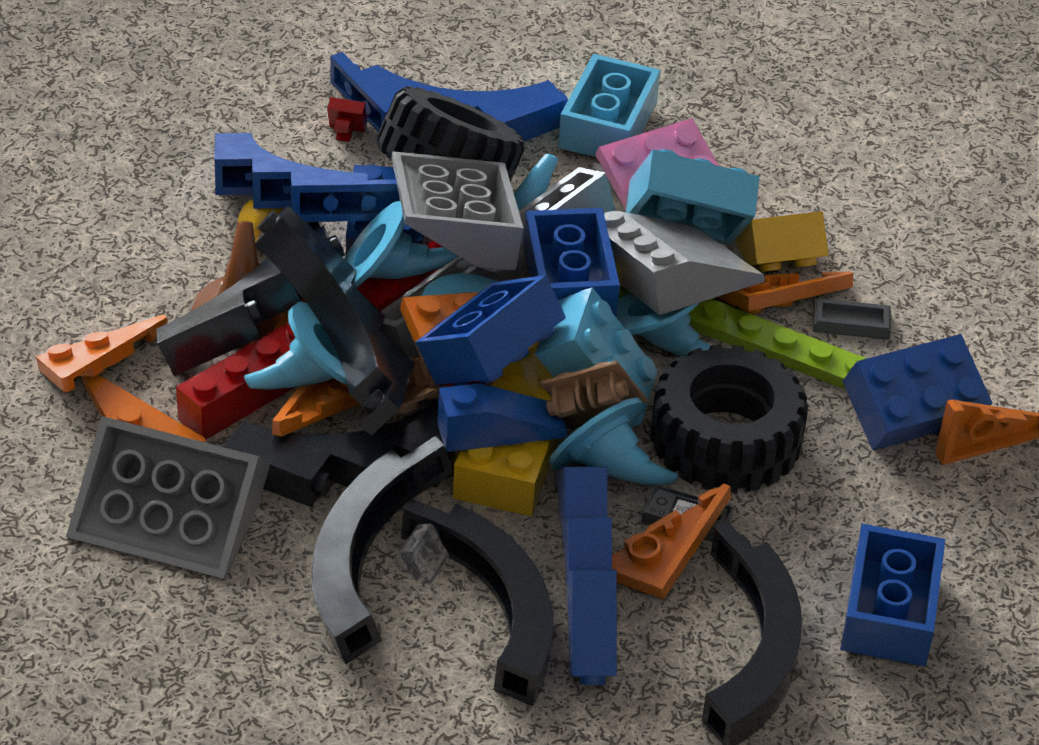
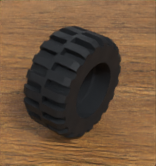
M411 86L403 87L395 93L377 135L378 148L391 161L392 152L394 151L501 162L506 165L510 182L525 150L522 136L518 135L517 131L509 128L502 121L496 120L493 116L481 112L473 106L461 103L454 98Z
M712 345L709 347V350L703 351L701 348L692 350L687 354V358L682 355L673 361L659 377V383L655 389L650 429L651 440L654 443L653 448L660 459L664 458V465L670 471L681 472L680 478L690 484L694 481L702 483V489L710 490L726 484L731 487V493H737L738 488H746L747 492L759 490L761 483L770 486L779 481L781 475H787L799 459L808 415L807 395L791 370L785 371L784 364L776 358L772 360L766 358L764 352L756 349L754 352L744 350V346L733 345L732 348ZM730 412L742 415L753 422L744 424L724 423L714 420L705 414Z

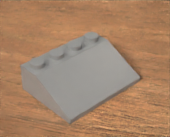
M392 152V163L406 225L476 267H482L490 272L516 271L524 227L505 163Z
M620 211L604 213L619 283L659 315L765 282L764 274L694 225Z
M101 416L66 537L226 579L259 505L270 463L259 456Z

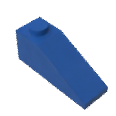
M481 383L439 388L438 427L446 452L567 438V429L563 418H558L557 415H549L546 406L547 400Z

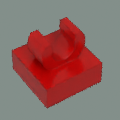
M330 97L327 112L329 126L333 127L334 131L337 132L336 140L350 142L353 131L365 132L368 122L365 102Z

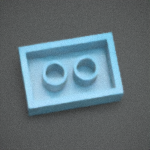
M593 53L561 113L558 148L596 157L595 154L598 147L642 134L657 104L661 70Z
M653 149L630 179L626 212L694 225L718 243L730 246L755 217L760 176L749 174L741 168L717 166L706 159H690L678 156L671 150Z
M593 287L558 300L566 318L553 328L554 334L539 342L535 353L551 375L556 377L561 373L576 372L593 367L600 362L617 360L649 401L658 370L652 359L646 356L634 341L631 332L624 328L612 313L609 304L600 298ZM644 403L642 413L630 427L642 424L648 403Z

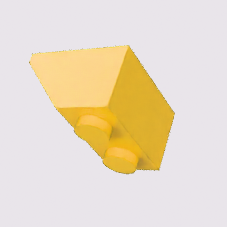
M823 211L753 219L735 239L744 261L751 266L759 265V272L782 270L781 263L794 261L795 268L817 265L816 258L829 256Z

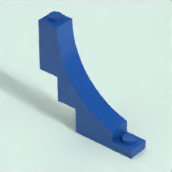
M343 52L330 56V83L347 100L365 102L367 121L378 133L395 93L407 86L434 91L443 96L454 98L461 103L473 106L475 109L485 112L496 120L507 124L509 128L517 131L524 141L559 129L561 113L568 101L567 96L549 80L530 86L498 91L454 90L409 80L378 65L361 70L358 64L353 63Z
M215 133V195H253V209L286 208L289 206L305 222L372 221L384 208L393 202L400 201L396 179L368 180L367 173L329 170L296 163L264 150L255 142L252 133Z
M564 467L554 471V486L558 488V511L565 554L569 675L580 676L581 685H605L606 676H617V570H612V517H607V467Z

